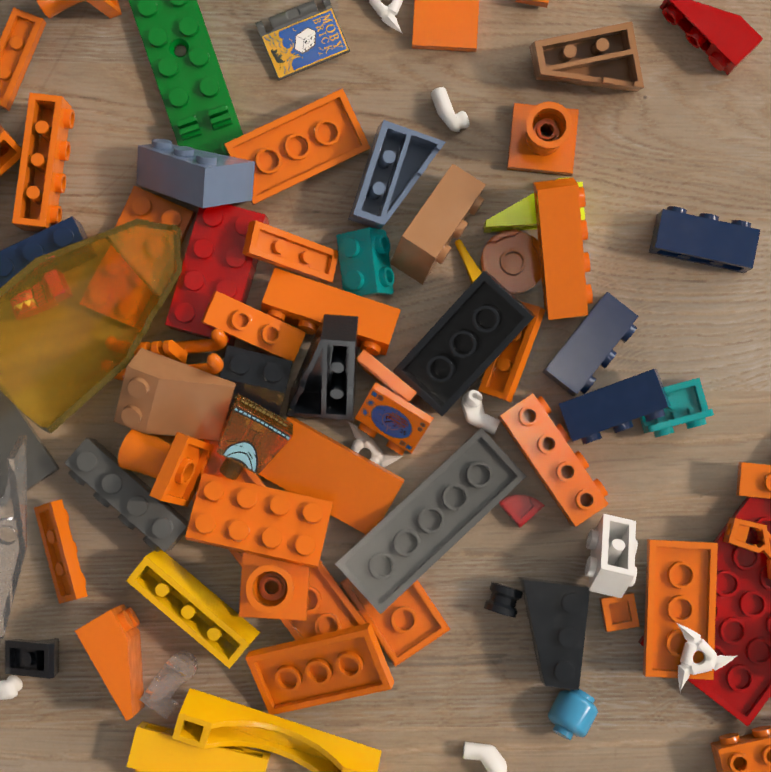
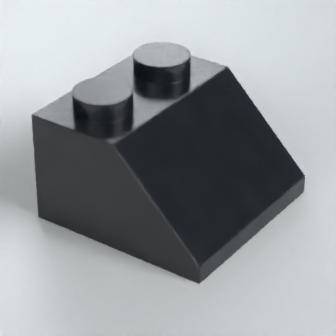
M227 345L223 357L224 366L219 377L236 383L226 421L245 425L244 416L234 411L238 407L244 411L251 410L263 415L276 426L277 421L236 400V397L238 395L279 417L293 361Z

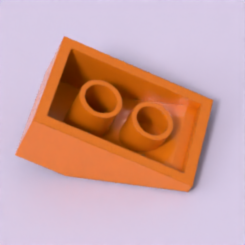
M123 603L78 628L75 632L122 715L128 721L143 709L145 705L141 637L137 627L140 625V621L131 607L126 608Z

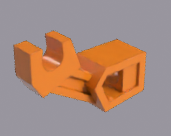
M729 517L723 542L752 552H763L768 558L766 559L768 579L771 580V534L767 530V525ZM750 527L757 531V540L759 541L757 545L746 543Z

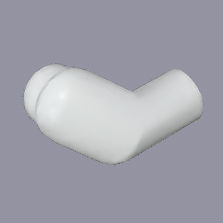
M444 87L434 89L431 92L437 114L447 127L454 132H460V129L468 128L470 124L467 113L460 111L455 114L446 89Z
M464 742L463 759L481 761L487 772H507L506 761L495 746Z

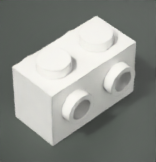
M603 514L596 529H590L586 548L591 549V553L585 566V576L589 577V591L622 598L628 586L632 587L637 576L635 555L638 541L635 539L636 521Z

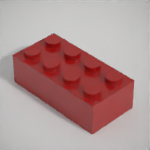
M229 204L208 208L199 207L165 322L166 326L173 330L209 339L211 338V332L215 328L202 323L201 320L214 291L223 293L246 304L258 259L243 255V247L249 222L257 220L269 225V220L265 214ZM226 334L228 337L227 345L234 346L236 338Z

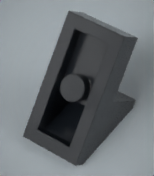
M58 638L39 641L23 639L5 640V674L47 679L54 678L58 674Z

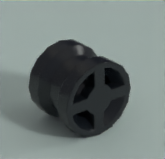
M491 582V597L485 602L484 608L516 618L518 612L516 603L517 600L522 598L523 591Z

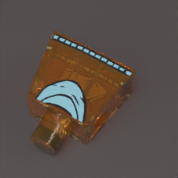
M238 393L218 442L217 452L226 458L219 469L220 472L232 480L238 478L243 468L259 474L293 436V423Z

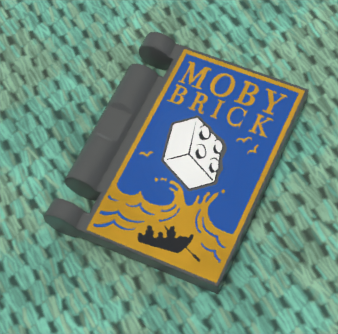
M314 0L270 17L269 21L273 30L267 33L262 21L255 23L278 81L350 52L330 0H322L325 9L319 12Z

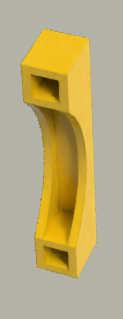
M189 688L172 735L174 740L202 749L241 746L273 752L297 762L311 772H377L382 752L381 750Z

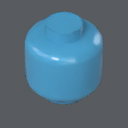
M580 689L561 690L548 713V719L555 725L553 731L567 740H571L573 735L585 737L598 713L597 707L593 704L595 699Z

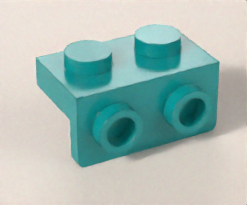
M368 227L336 235L343 290L362 297L393 294L395 278L390 265L389 252L391 245L386 231Z
M699 377L664 387L671 405L664 408L665 416L648 422L642 416L640 421L643 432H654L656 438L675 433L673 426L686 423L687 429L707 424L705 417L713 416L714 412L713 409H708Z

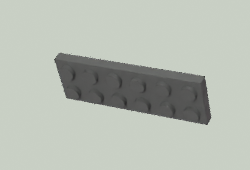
M480 428L343 555L335 565L381 614L527 476L493 439Z

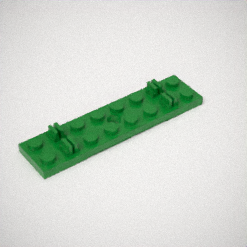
M129 0L178 146H188L197 150L228 156L224 144L244 134L198 1ZM178 46L186 47V53L183 56L175 55V49Z

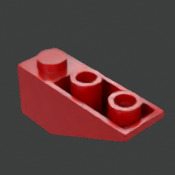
M664 0L660 6L665 19L672 25H678L686 33L685 36L688 42L696 48L700 47L709 56L708 59L711 65L719 71L723 70L727 75L763 40L740 15L693 0Z

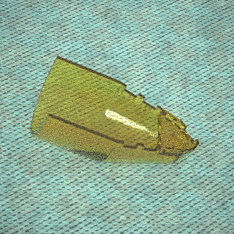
M135 219L33 259L0 287V391L39 428L48 433L54 432L130 363L143 336L147 334L151 327V322L159 308L163 306L182 272V259H180V236H182V231L177 225Z

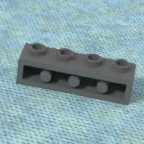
M86 438L65 461V464L71 469L68 474L80 485L84 486L87 483L96 491L93 494L95 499L108 508L112 505L121 513L118 516L119 520L132 530L137 527L146 535L143 541L156 552L160 549L164 552L172 550L186 534L189 521L167 502L149 496L152 489L132 471L121 469L118 465V459L96 439Z

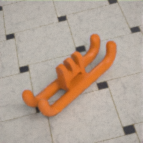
M217 328L211 332V338L164 340V342L153 341L152 343L127 344L112 337L108 339L107 347L112 352L125 357H134L141 348L186 364L189 353L221 350L226 346L228 337L223 330ZM212 353L207 357V363L186 365L216 375L222 371L224 362L218 354ZM109 361L102 365V371L106 375L117 380H124L126 368L117 366Z

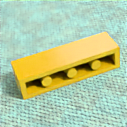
M161 549L158 552L154 550L146 555L126 580V582L229 669L260 634L255 627L243 617H239L235 610Z
M142 721L136 727L126 766L135 769L134 772H267L271 753L241 746L202 749L172 739L173 728Z

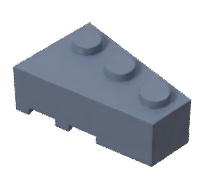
M383 120L377 128L348 220L371 228L381 229L446 142Z
M153 139L152 144L138 145L136 184L200 208L252 201L255 161L197 150L188 146L173 145L172 141L167 139Z

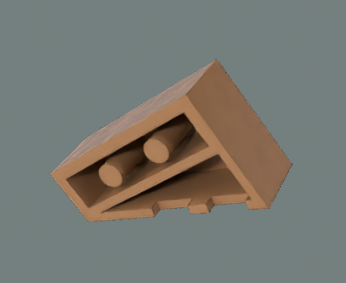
M632 21L534 41L529 47L535 79L637 92L644 88Z
M452 164L401 236L390 264L423 285L437 262L442 264L452 249L449 246L452 239L458 240L469 224L465 219L469 213L475 216L485 199L480 195L486 184L455 164Z

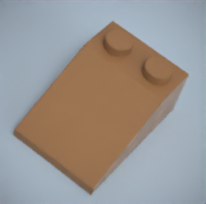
M141 348L126 367L113 422L145 434L175 436L177 432L197 439L219 441L236 383Z

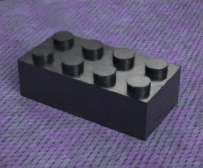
M483 271L396 366L393 372L415 390L438 414L443 416L531 322L535 315L487 271Z

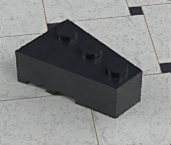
M324 314L290 390L286 416L353 421L356 392L358 316Z
M519 577L542 683L549 687L579 690L590 595L589 587L582 584Z

